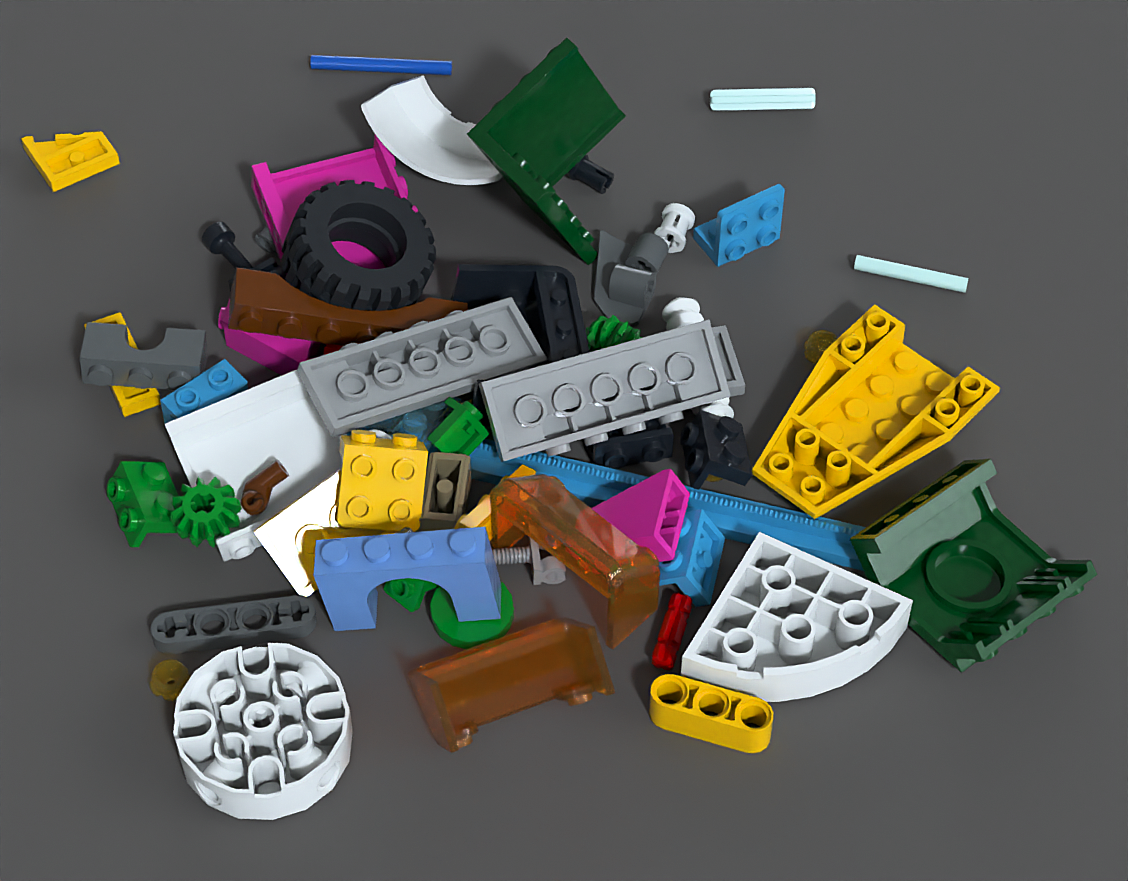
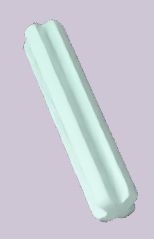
M813 88L713 89L710 93V107L713 111L813 109L816 101Z

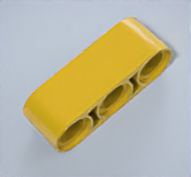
M674 674L661 675L651 685L649 715L651 721L662 729L745 753L761 752L770 743L774 713L771 706L760 698ZM663 700H673V701H675V702H677V703L666 704V703H664V702H662V701H663ZM704 712H715L718 715L709 716L704 714ZM754 723L759 725L760 727L751 728L746 726L745 724Z

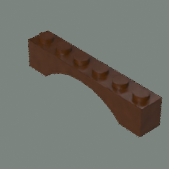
M237 268L230 292L228 329L345 346L350 343L361 344L374 340L385 332L397 333L409 329L421 321H428L429 323L439 320L456 310L468 311V303L429 297L419 303L399 309L381 311L354 310L313 298L291 286L276 273Z

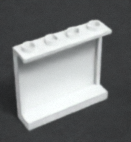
M297 370L165 424L191 488L197 486L196 480L198 476L204 480L205 485H208L216 477L220 480L222 487L230 485L234 489V498L239 499L241 504L246 482L276 460H279L289 473L286 479L273 487L268 506L261 514L250 515L242 508L241 512L237 514L240 519L239 528H229L231 534L215 538L216 545L224 562L232 558H244L250 555L255 548L262 546L263 544L253 530L342 467V457L339 452L341 435L331 437Z

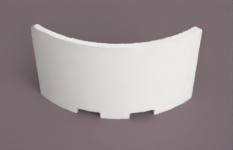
M424 75L391 85L361 105L366 120L379 140L394 156L415 171L442 182L459 185L487 184L502 178V175L467 135L476 124L464 123L451 116V112L432 93Z

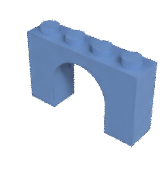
M486 526L316 540L313 576L334 631L376 628L378 599L376 586L390 580L405 578L426 580L444 588L452 598L459 622L501 619V581Z

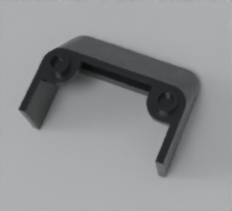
M458 264L451 301L468 303V310L512 297L547 357L546 364L589 353L576 281L570 271L560 266ZM477 380L471 404L483 415L479 422L483 426H490L479 383L488 380Z

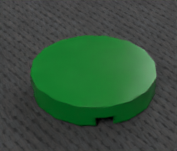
M501 582V619L459 622L452 598L441 586L435 590L430 603L432 623L439 637L454 647L467 650L479 649V645L490 643L491 646L499 642L510 630L514 619L512 595L503 582Z

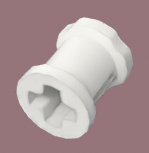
M671 203L664 208L662 212L663 222L661 227L654 231V234L666 241L669 247L668 253L681 252L686 244L685 235L687 230L691 229L694 225L695 215L685 205ZM680 215L679 221L676 222V216ZM669 235H673L672 240L669 242Z

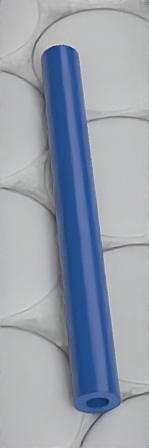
M311 55L310 62L311 69L452 75V61Z

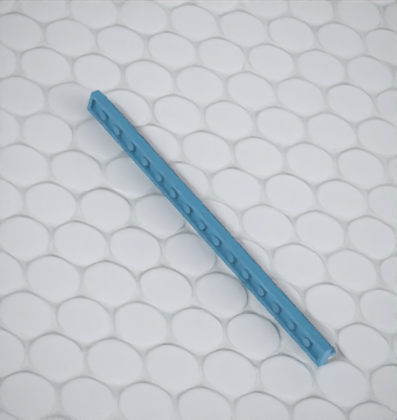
M389 418L356 430L369 431L375 429L388 433L400 419ZM408 422L399 433L415 435L418 437L417 441L424 443L428 450V467L430 453L438 451L427 440V437L436 428ZM351 431L346 433L347 436H351ZM484 439L469 455L471 459V479L499 485L505 475L510 476L523 464L536 471L532 493L589 507H595L649 478L553 455L548 457L547 453L539 451L501 462L495 441ZM684 485L690 493L686 512L702 509L726 539L752 544L758 533L761 532L828 563L864 571L850 538L866 527L824 517L814 519L807 513L703 489L697 490Z

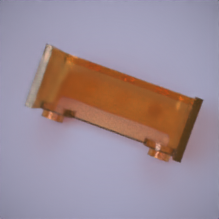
M545 474L507 478L490 491L492 550H497L498 548L500 550L501 548H504V550L508 548L509 550L521 538L528 535L608 598L606 645L613 650L658 609L660 570L658 567L659 560L654 552L647 547H640L570 493L555 476L549 477Z
M566 617L534 625L427 663L408 672L413 691L437 744L451 753L473 742L472 735L479 731L478 727L553 699L559 701L567 700L568 705L573 706L591 700L593 698L592 692L595 691L607 696L615 693L595 626Z

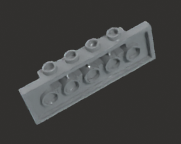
M509 297L464 312L456 310L442 319L429 323L428 321H421L409 329L397 333L385 332L374 340L365 343L347 344L336 352L300 362L297 372L331 437H335L444 401L449 396L454 398L475 390L477 380H492L546 364L548 359L513 298Z
M709 319L479 383L501 462L545 449L548 457L571 451L570 442L584 439L585 446L608 440V431L621 428L623 435L646 429L644 421L659 417L660 425L683 419L682 410L731 397Z

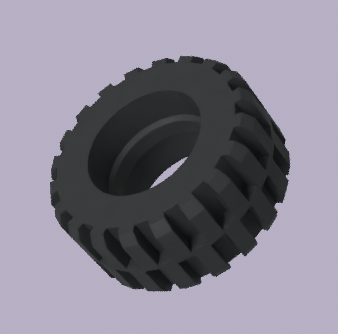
M344 180L340 182L339 186L333 182L321 186L320 191L311 192L305 198L304 203L300 204L281 250L283 253L281 258L282 270L287 274L285 278L287 283L305 294L326 303L354 310L381 311L399 309L418 302L434 270L433 264L436 260V248L433 243L435 240L430 227L425 228L427 222L420 211L415 213L412 209V203L405 197L400 199L395 196L394 190L384 187V189L374 187L375 183L368 181L355 184L354 180ZM349 241L360 244L375 253L383 262L385 268L368 269L357 266L342 257L331 242Z

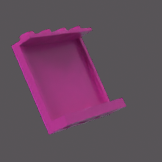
M374 134L373 148L272 174L266 162L252 165L251 187L280 261L283 256L281 250L300 204L304 203L305 198L311 192L320 191L321 186L333 182L339 186L340 182L344 180H354L355 184L368 181L375 183L374 187L380 189L387 187L394 190V195L402 199L405 197L407 199L408 187L405 178L402 175L398 176L394 168L396 167L395 156L384 146L376 134ZM413 205L412 209L414 212H418L417 207ZM349 241L331 242L342 257L357 266L368 269L385 268L383 262L375 253L360 244Z

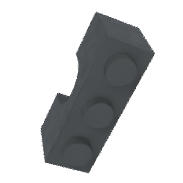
M87 322L79 357L83 384L177 390L205 372L208 357L206 330L166 328L164 340L159 346L150 350H138L129 346L127 325Z

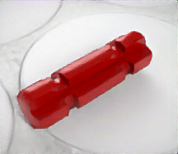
M674 593L670 597L667 606L668 611L665 613L657 638L658 642L655 644L651 662L656 668L670 670L674 667L677 657L676 653L679 651L687 625L686 621L692 609L693 601L688 595Z

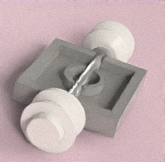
M685 297L672 300L665 306L662 312V317L667 322L666 330L704 321L703 316L699 313V303L694 299ZM726 325L712 327L730 395H743L745 393V382ZM729 397L691 408L695 415L701 409L721 417L728 416L733 418L734 416L733 409L728 405Z

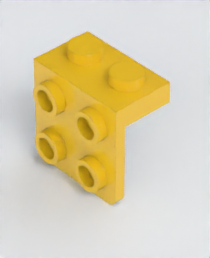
M352 430L351 436L341 435L339 452L342 457V468L337 508V521L339 525L350 528L415 532L419 529L428 450L423 442L417 441V436L396 433L393 434L392 439L376 438L375 432L366 430Z

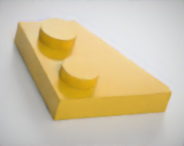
M102 131L84 132L80 135H72L70 133L55 134L56 141L34 142L33 136L21 138L25 152L53 192L120 164L118 153Z

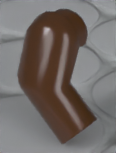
M276 460L246 482L241 498V506L247 514H261L268 506L273 487L289 476L286 468L279 460Z

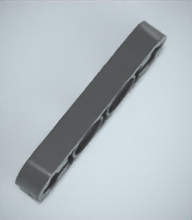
M293 595L168 611L155 617L151 623L150 630L154 645L159 652L164 654H181L302 638L314 631L317 617L315 606L309 598ZM301 612L302 620L293 621V613ZM273 614H279L280 624L275 625ZM254 615H260L267 619L265 625L258 629L247 628L244 622L247 618ZM209 621H220L225 625L223 630L217 634L211 635L202 631V627ZM188 625H193L195 635H189ZM175 628L174 637L166 638L167 629Z

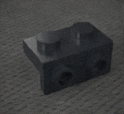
M700 409L691 423L688 422L684 426L680 437L690 487L699 490L709 474L745 486L753 473L742 424L731 417H721Z

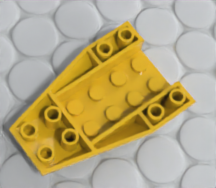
M874 304L824 351L754 465L752 473L805 513L816 519L950 441L999 393L1000 387L969 366L956 378L952 377L904 345L905 324Z

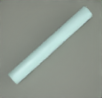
M861 255L856 256L854 270L963 293L966 292L969 279Z

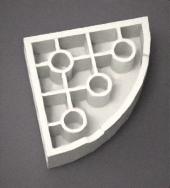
M759 532L683 654L681 676L757 697L766 702H781L812 697L843 686L869 671L888 654L907 629L913 600Z

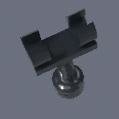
M216 222L203 233L202 242L213 254L222 253L235 269L244 268L276 273L286 281L287 274L284 273L281 266L277 265L273 257L253 267L233 244L235 234L226 223ZM234 278L228 280L230 292Z

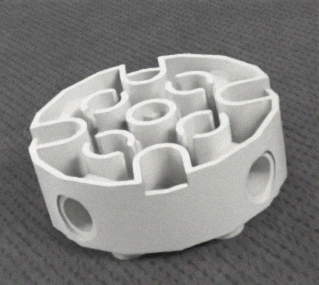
M268 643V647H253L242 651V646L223 651L194 671L177 697L173 734L186 781L208 806L238 819L274 820L308 809L335 787L349 763L353 731L350 709L340 678L317 655L287 643Z

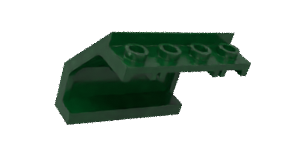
M991 459L964 460L850 538L868 580L913 600L908 625L961 673L976 662H983L996 656L1000 646L1008 640H1014L1024 635L1028 631L1027 626L1037 619L1054 613L1056 610L1055 606L1065 598L1081 593L1084 590V584L1097 575L1091 560H1057L1052 558L998 510L985 483L997 474Z

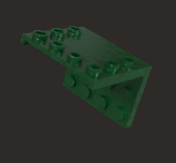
M566 38L558 46L550 50L547 57L538 66L523 76L519 84L510 93L495 103L491 111L467 135L518 196L589 266L598 257V253L590 245L595 239L582 226L580 220L569 210L567 204L555 193L556 191L553 186L621 122L626 115L618 108L579 53L577 46Z

